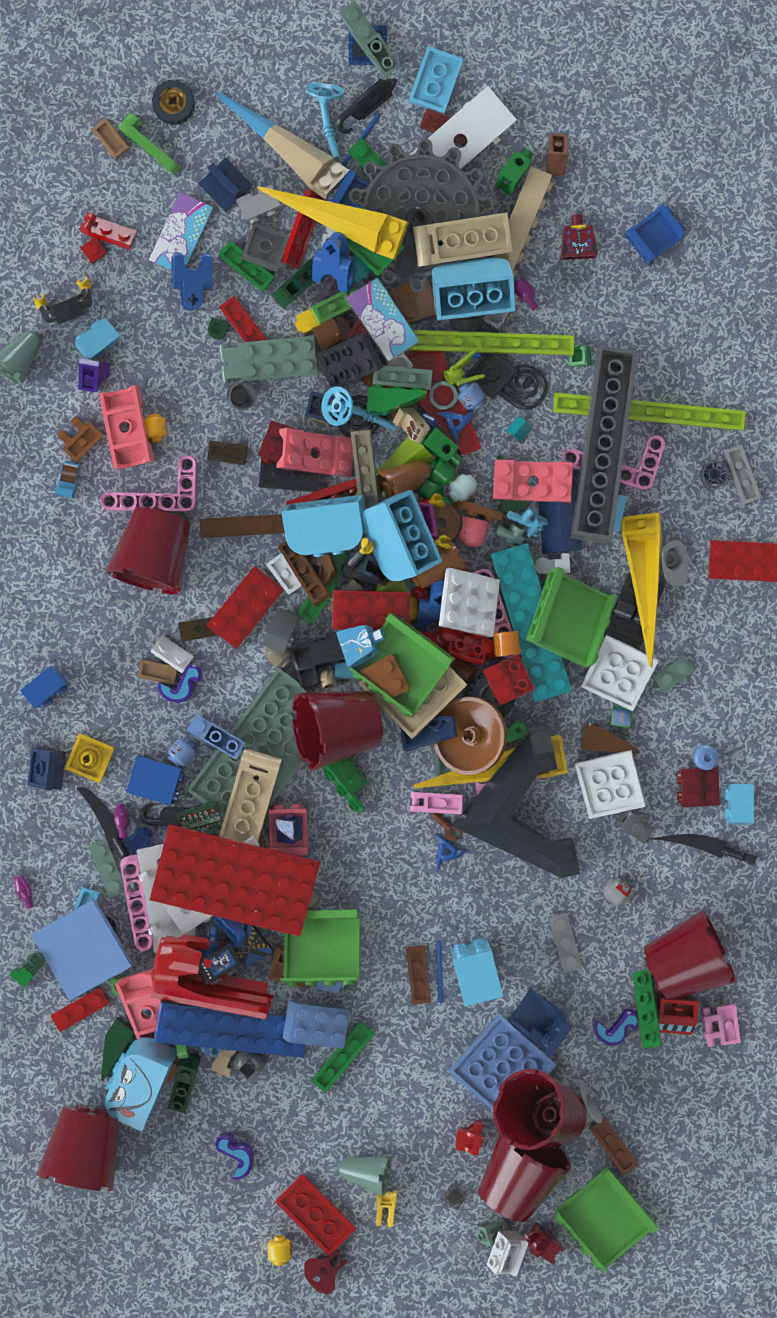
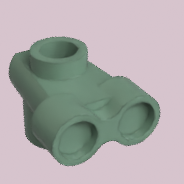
M498 520L494 528L495 534L502 538L504 537L505 541L511 545L516 543L521 545L524 540L526 529L519 523L513 522L511 526H508L505 522Z

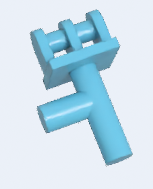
M529 507L523 515L513 511L507 513V518L525 525L528 537L531 535L538 537L539 531H542L544 529L543 526L548 524V520L538 515V512L532 507Z

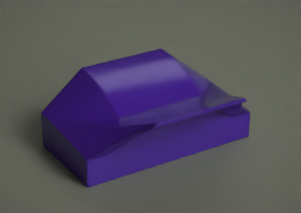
M80 358L78 390L97 392L100 383L109 378L110 363Z

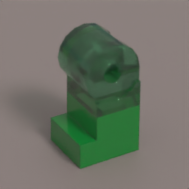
M39 951L33 952L28 956L27 963L22 969L19 970L16 967L9 976L22 987H25L44 965V956Z

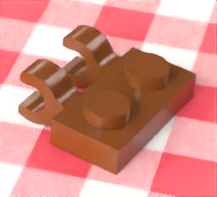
M75 416L70 422L80 432L72 439L63 430L57 436L66 444L62 449L77 463L103 435L90 422L85 426Z

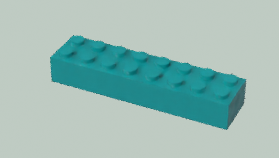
M528 543L490 554L496 578L500 580L499 588L512 631H518L521 654L519 655L535 689L530 691L533 702L571 692L562 657L526 641L542 594Z

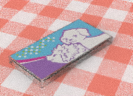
M179 191L148 258V262L171 272V256L173 252H180L184 255V264L188 268L215 207Z
M378 277L345 297L387 364L420 343V340Z

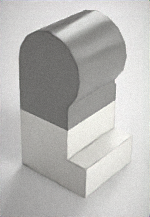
M569 553L560 554V559L555 560L543 557L537 559L534 563L536 573L548 575L549 570L556 567L564 569V574L570 573Z

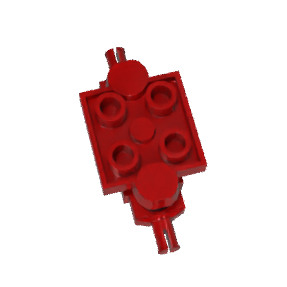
M446 627L443 629L437 628L433 633L421 632L452 657L479 665L487 662L488 658L496 661L500 659V656L496 657L495 652H493L494 642L486 636Z

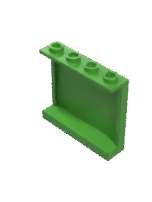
M560 567L550 569L526 641L583 667L593 666L598 660L597 653L599 647L604 642L603 635L605 629L610 624L609 617L611 611L616 606L615 599L617 594L608 595L565 575V570Z
M393 612L385 619L387 621L381 628L385 633L386 639L378 642L380 653L359 667H351L349 670L353 672L352 675L357 680H364L368 683L367 687L375 693H381L386 702L391 705L393 703L399 707L398 710L403 715L413 716L452 665L455 658ZM391 654H394L411 688L393 698L359 672Z
M307 911L301 937L284 933L283 978H280V981L286 983V986L296 987L298 983H305V986H317V983H324V986H336V982H343L345 986H353L355 982H360V911Z
M608 1166L555 1209L557 1215L555 1219L557 1222L569 1229L567 1231L573 1241L576 1239L581 1244L579 1247L586 1256L589 1254L594 1259L592 1260L594 1266L598 1270L602 1269L605 1274L608 1272V1266L650 1231L653 1234L658 1230L657 1224Z

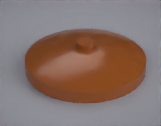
M463 697L449 703L438 716H450L456 719L458 737L435 743L434 747L438 757L449 769L460 774H480L491 769L502 757L507 743V728L501 713L490 702L477 697Z

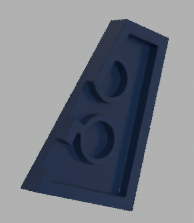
M436 716L413 739L401 728L403 750L408 752L458 737L456 719L450 716Z

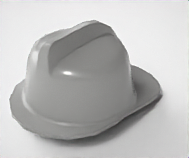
M673 540L661 549L660 567L663 569L667 582L676 587L683 585L687 581L689 569L685 545L681 541Z
M581 1080V1093L579 1097L585 1105L586 1123L595 1121L600 1124L602 1122L601 1113L593 1102L586 1083Z

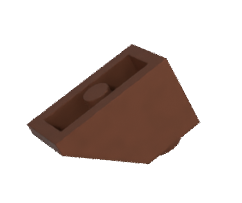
M549 133L546 173L553 176L565 175L568 160V135Z

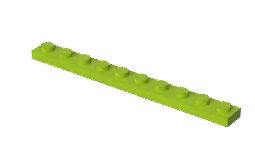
M412 330L419 342L406 349L412 351L471 352L479 344H482V348L476 353L573 356L574 335Z
M554 393L552 413L587 416L590 396ZM631 400L628 420L743 431L746 411Z

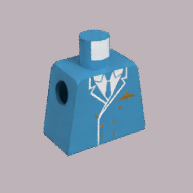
M367 625L336 632L347 666L352 668L359 667L380 653L378 642L386 639L385 633L381 628L373 631V628Z

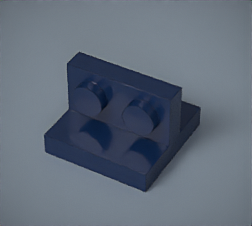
M226 157L217 166L212 163L208 167L209 173L198 183L224 212L237 201L236 199L242 197L253 186Z
M31 747L27 786L51 791L52 789L62 790L66 751Z

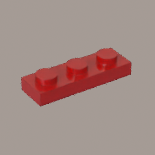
M99 987L53 1013L51 1018L59 1032L107 1006L110 1004V1001L102 987Z

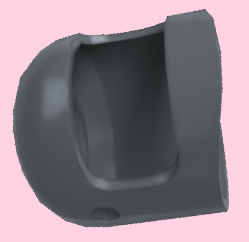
M246 382L234 383L226 393L228 404L237 410L251 408L257 398L254 387Z
M239 1051L234 1058L233 1066L245 1076L249 1083H253L268 1061L260 1053ZM249 1059H253L258 1064L256 1070L246 1063Z

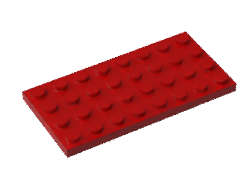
M169 824L149 900L301 937L320 861Z

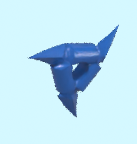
M474 410L465 416L451 412L436 414L446 418L449 433L458 443V433L461 432L467 423L469 424ZM458 419L460 424L454 426L453 420Z
M436 834L439 842H441L436 856L437 871L443 861L455 859V857L458 858L468 850H457L448 839ZM449 848L451 850L450 854L445 855L444 849Z

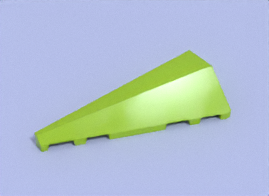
M407 437L376 471V475L381 470L419 460L430 464L435 458L421 443L414 442Z

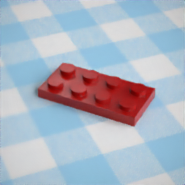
M710 540L708 579L777 582V543Z
M254 566L206 626L237 650L284 589Z
M333 590L332 629H349L367 625L371 626L373 630H378L387 621L385 620L387 616L393 612L410 624L411 592Z
M303 1173L275 1199L278 1206L328 1256L356 1230V1226Z

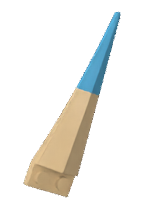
M217 92V96L254 129L311 190L327 199L343 182L349 170L336 162L334 157L224 94Z

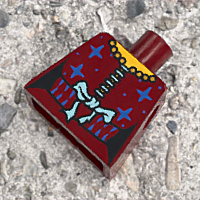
M572 215V225L565 226L563 229L560 260L596 259L598 250L592 225H583V215Z

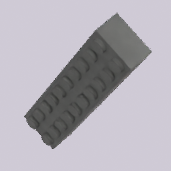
M599 345L596 351L571 539L609 544L612 541L638 351Z

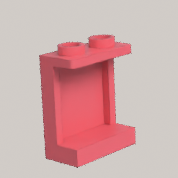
M292 804L291 808H284V805H272V808L268 809L269 849L294 855H308L307 807L303 808V804ZM290 822L297 823L298 826L296 828L291 827V829L298 830V832H293L289 829Z

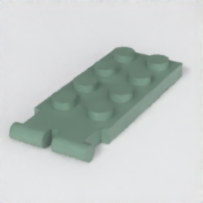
M314 336L238 343V347L227 348L226 344L219 345L220 362L228 361V366H221L223 383H230V379L241 378L242 382L318 375Z

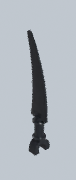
M77 787V790L96 815L108 843L114 841L113 845H116L121 854L120 858L123 859L130 856V852L127 851L122 842L123 839L119 838V830L114 822L112 813L89 789ZM128 864V865L126 866V868L128 869V868H131V867H133V866H135V865H133V864Z
M677 834L652 838L654 840L687 845L721 859L724 854L725 857L730 856L750 865L755 864L757 856L747 854L744 851L739 852L730 849L729 846L726 847L727 842L705 835Z

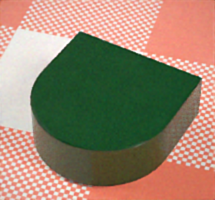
M212 317L208 326V333L213 339H223L228 332L230 324Z

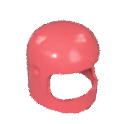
M462 515L461 521H463V526L458 534L459 541L465 546L480 547L485 542L489 522Z

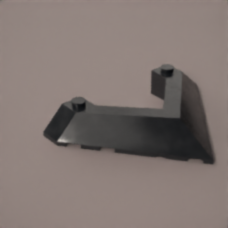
M548 727L529 731L522 742L512 751L507 760L498 768L479 791V794L464 809L463 815H460L452 826L560 878L580 874L573 838L569 837L553 841L512 816V813L537 775L558 769Z

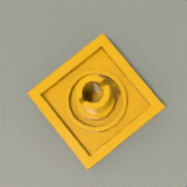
M79 733L64 769L101 783L115 747Z

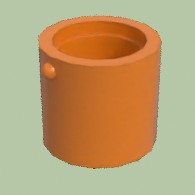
M518 631L493 633L494 654L496 657L521 654Z

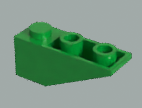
M373 385L368 387L367 414L389 415L398 411L399 408H405L426 399L427 391H423L419 387H413L411 390L403 389L401 386L384 388L383 385Z

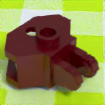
M537 1223L524 1236L528 1246L531 1248L530 1252L538 1258L541 1256L551 1264H555L556 1260L554 1258L559 1251L563 1252L565 1250L563 1244L554 1237L555 1235L549 1229L543 1228Z
M338 1249L328 1258L323 1260L309 1258L304 1263L305 1278L317 1293L330 1295L335 1290V1276L348 1263L345 1258L335 1268L330 1264L333 1259L339 1256L340 1251ZM315 1276L320 1277L318 1282L313 1280Z

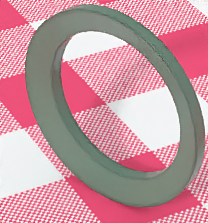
M442 381L436 383L431 388L429 396L433 406L446 410L454 406L458 394L453 385ZM442 385L450 387L454 393L453 401L447 406H440L433 399L434 390Z

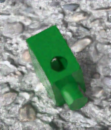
M526 148L521 153L515 151L500 171L495 186L511 196L531 165L532 152ZM506 178L511 181L509 186L504 183Z
M437 428L429 429L421 444L437 458H441L445 462L449 460L457 466L463 459V456L456 452L458 446ZM443 446L449 449L446 454L442 451Z

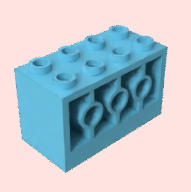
M483 938L472 940L473 943L465 945V942L455 944L454 948L451 949L464 1006L503 997L489 942Z

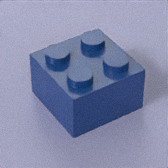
M50 666L20 691L34 709H43L54 702L53 698L55 696L58 697L65 694L69 690L67 686L70 685V682L57 666Z

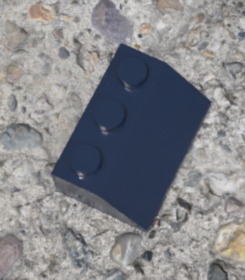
M572 492L571 503L538 501L539 515L548 520V524L544 525V529L541 531L542 554L582 550V540L571 539L577 492Z

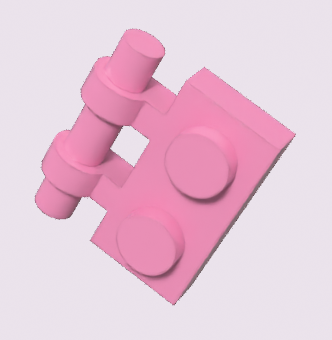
M735 1004L715 1006L716 1014H711L710 1007L702 1008V1022L705 1023L706 1031L704 1032V1037L707 1039L709 1047L715 1046L714 1039L720 1038L721 1045L741 1043ZM713 1021L718 1022L719 1031H713Z

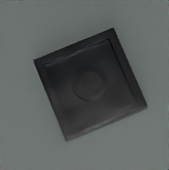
M484 353L467 372L465 377L484 374V378L471 382H477L485 394L494 401L517 376L519 370L498 353Z

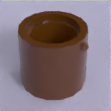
M333 318L312 328L323 351L344 340Z
M455 658L450 667L468 684L463 689L465 690L472 682L477 669L465 661Z

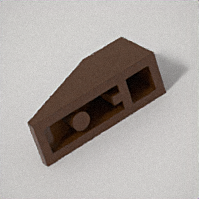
M587 723L586 726H582L580 749L608 752L632 750L634 754L640 753L639 749L604 728L598 727V723Z

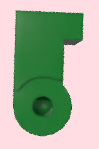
M513 722L509 727H506L507 743L525 736L527 730L523 723Z

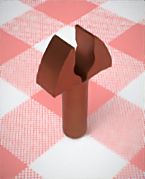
M439 813L431 814V817L445 829L446 834L443 837L448 840L457 841L451 835L450 829H456L461 835L462 831L453 827Z

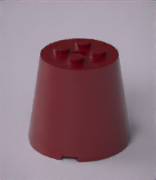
M136 507L106 568V574L111 575L113 573L112 578L142 589L152 591L153 588L161 589L163 594L180 595L191 524L182 519L181 516L164 512L160 508Z
M369 691L299 693L294 697L292 703V710L295 711V719H292L293 735L299 755L303 762H308L310 770L324 768L377 748L381 744L383 736L381 713L374 696Z
M704 909L644 946L649 973L654 975L658 991H662L667 1000L737 982L730 962L727 964L723 955L726 952L708 915L705 916L706 912Z
M535 1069L520 1070L510 1075L500 1086V1092L493 1106L494 1122L501 1137L510 1145L523 1150L562 1147L573 1143L582 1134L586 1124V1109L582 1099L577 1093L547 1073Z
M76 1104V1106L64 1105L37 1170V1176L47 1180L50 1176L56 1178L55 1183L81 1189L101 1191V1187H105V1191H113L120 1126L118 1118L111 1117L107 1110L102 1108L92 1110L82 1104Z
M499 1134L479 1185L478 1193L481 1199L498 1214L516 1222H526L569 1172L571 1161L560 1147L523 1150L510 1145Z

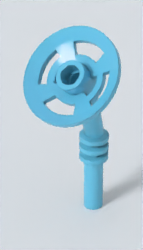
M322 82L308 84L306 92L318 98L320 102L324 125L322 129L324 130L325 138L328 140L332 157L337 159L340 157L335 140V129L330 121L328 102L342 97L344 90L334 84H324Z
M332 387L323 397L322 413L326 421L331 425L341 426L345 424L353 413L363 417L364 420L367 419L368 422L371 421L372 424L375 422L392 431H395L397 427L387 419L378 415H369L367 410L354 406L350 393L343 387ZM334 394L336 398L333 400L332 405H329L330 398ZM330 412L333 414V416L338 418V420L333 419L330 415Z

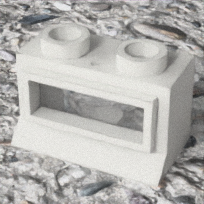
M499 1231L487 1266L495 1274H511L517 1277L528 1242L517 1231Z

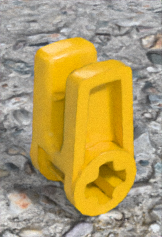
M393 1190V1192L386 1191L384 1195L377 1194L376 1226L382 1225L383 1209L388 1208L387 1225L388 1227H393L397 1190Z

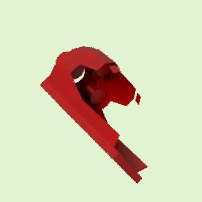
M186 934L179 937L168 935L161 937L152 971L151 998L256 1018H267L274 995L266 994L268 983L228 975H221L207 983L198 967L202 952L197 950L209 949L210 940ZM204 959L203 967L211 968L212 961Z

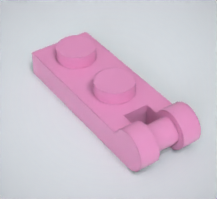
M410 793L412 806H410L409 811L463 815L464 795ZM420 799H424V806H419Z

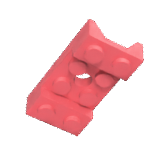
M133 385L128 389L99 393L114 469L121 470L155 462L152 445L148 442L141 407L143 406L140 386ZM124 422H128L130 425V429L126 433L121 428Z
M291 428L280 429L279 433L284 440L283 454L276 468L352 477L353 448L350 437L310 433ZM312 448L317 450L316 458L311 456Z
M495 459L493 499L571 503L573 463ZM532 476H536L539 479V484L535 487L528 485V479Z
M153 969L120 978L115 984L137 1039H154L160 1002H164L161 999L151 998ZM143 1009H149L152 1012V1016L144 1015Z

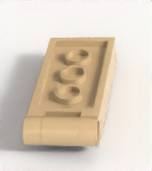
M507 213L413 227L418 266L513 252ZM439 240L442 242L441 246L438 245Z
M244 749L219 836L241 842L254 836L257 842L259 841L282 759ZM258 775L259 780H255L254 776Z

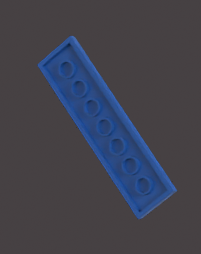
M160 1002L154 1042L301 1058H304L306 1044L290 1043L282 1038L286 1016L268 1014L266 1019L193 1005Z

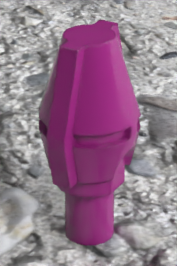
M523 277L514 283V291L520 302L528 303L532 311L537 309L539 306L534 300L536 293L533 286Z
M118 804L115 809L114 822L119 830V838L125 839L127 838L126 829L128 828L129 815L124 804Z
M22 875L13 878L16 894L21 901H24L26 909L34 907L31 900L30 885Z

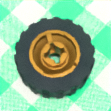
M172 79L164 81L153 92L152 107L155 114L164 123L180 125L193 115L195 99L191 89L184 82ZM172 100H176L177 105H175V104H171V105H170V102H171Z

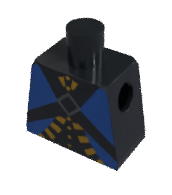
M249 924L244 927L245 939L241 943L232 941L230 944L245 967L269 955L274 950L258 929Z

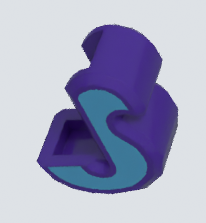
M198 665L186 666L177 689L159 682L158 691L160 695L174 703L188 701L194 692L193 680L195 682L202 680V669Z
M625 1009L610 1029L595 1018L592 1022V1028L597 1038L609 1046L619 1045L624 1042L627 1037L628 1027L636 1030L639 1026L638 1014L632 1009Z
M228 1132L221 1133L215 1143L216 1150L239 1161L232 1177L233 1180L245 1178L252 1168L254 1160L253 1149L244 1142L233 1143L235 1137L233 1134Z

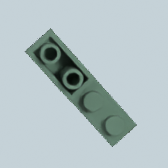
M355 1L339 12V15L350 29L351 35L384 77L400 66L379 33H376Z

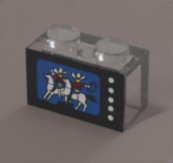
M228 944L200 960L198 974L205 986L208 984L214 986L222 981V976L226 974L231 976L238 972L241 962L232 946ZM204 959L212 961L211 968L203 967Z

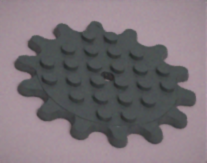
M426 138L419 141L418 149L412 155L406 154L399 144L394 143L388 148L390 156L388 165L381 167L375 162H367L363 170L370 179L368 188L362 190L355 188L349 193L351 202L358 204L360 207L363 206L366 210L387 214L404 221L410 209L414 207L424 208L429 214V222H425V220L418 221L414 215L413 226L481 217L483 213L492 211L495 206L492 198L480 197L476 193V186L484 177L481 169L474 168L469 172H463L459 168L461 151L458 148L452 147L447 151L446 155L438 157L433 153L432 142ZM439 240L438 245L441 246L442 242ZM478 258L464 259L458 261L473 260ZM393 260L382 272V280L385 283H392L398 276L397 271L394 270L396 260ZM417 260L415 272L409 276L411 289L416 292L423 290L426 278L432 276L433 268L443 263L418 266Z

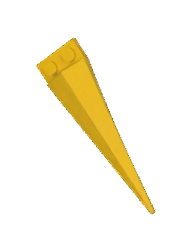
M257 187L260 191L330 229L343 233L347 238L363 247L396 260L409 222L383 213Z
M659 512L622 517V537L635 591L648 664L651 668L653 666L662 548L661 514Z
M556 735L551 737L558 769L539 773L536 778H547L568 773L562 736ZM515 748L504 751L497 764L483 773L466 775L452 770L414 784L413 787L423 788L488 781Z

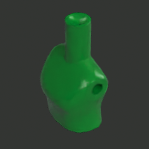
M429 478L417 491V494L425 500H431V497L437 493L443 497L442 500L445 502V505L450 506L453 500L443 494L444 486Z

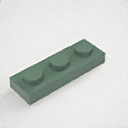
M384 366L380 370L373 372L372 384L407 388L419 387L431 390L432 370Z
M107 838L88 845L109 899L125 893L122 875Z

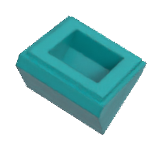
M517 416L505 431L520 443L531 431L532 427L526 420Z

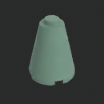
M26 331L0 351V373L11 382L15 383L18 381V385H21L40 348L41 337L34 331Z
M387 1156L345 1157L342 1161L338 1162L337 1172L341 1178L378 1195H384L389 1184L390 1177L388 1178V1173L391 1170L392 1160L391 1157Z

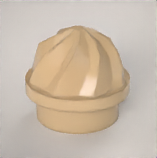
M326 669L321 672L319 682L324 689L331 688L337 685V677H335V673L332 670Z

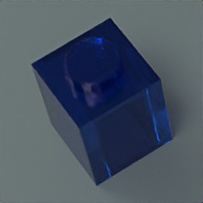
M284 813L283 816L276 819V842L295 844L302 839V817L295 816L294 813Z
M141 825L123 844L136 855L137 849L146 848L154 840L152 837L154 833L147 826L143 827Z

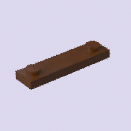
M287 541L278 546L314 606L317 607L331 596L307 555L294 552L288 546Z

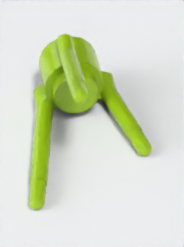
M479 344L459 362L444 372V377L450 385L456 383L457 386H460L463 383L485 377L484 374L462 379L464 376L462 368L473 360L471 356L482 348V344Z

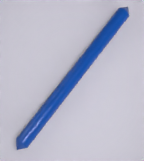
M380 113L374 116L359 139H365L380 118ZM349 154L342 161V165H346L351 159Z
M438 940L436 942L438 1002L442 1004V953L441 942Z

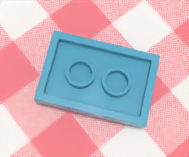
M427 46L408 102L444 115L464 59Z

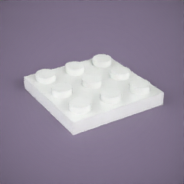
M447 568L445 571L439 626L493 637L500 580Z
M606 635L597 653L598 660L593 666H590L581 683V687L633 711L658 663V659L653 657V666L651 668L648 664L646 653Z
M632 750L575 763L589 819L646 807Z

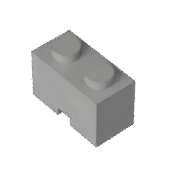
M272 184L264 187L274 190ZM258 190L259 194L251 196V193L236 199L246 224L250 223L251 225L254 222H261V218L267 215L269 218L278 215L279 210H282L279 200Z

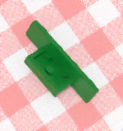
M349 758L322 768L326 779L334 783L336 791L340 796L346 798L348 806L352 811L359 814L366 809L354 793L368 781Z
M648 969L633 972L642 1047L648 1049L661 1046L662 1041L653 977Z

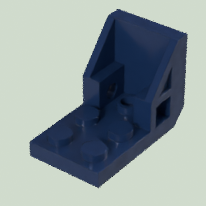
M531 988L508 1018L513 1025L542 1047L544 1054L549 1058L553 1056L573 1027L569 1016Z

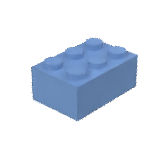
M289 1000L282 1038L290 1043L344 1049L350 1010L343 1006Z

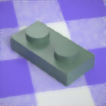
M682 655L654 675L653 679L664 693L694 672L695 669L685 655Z

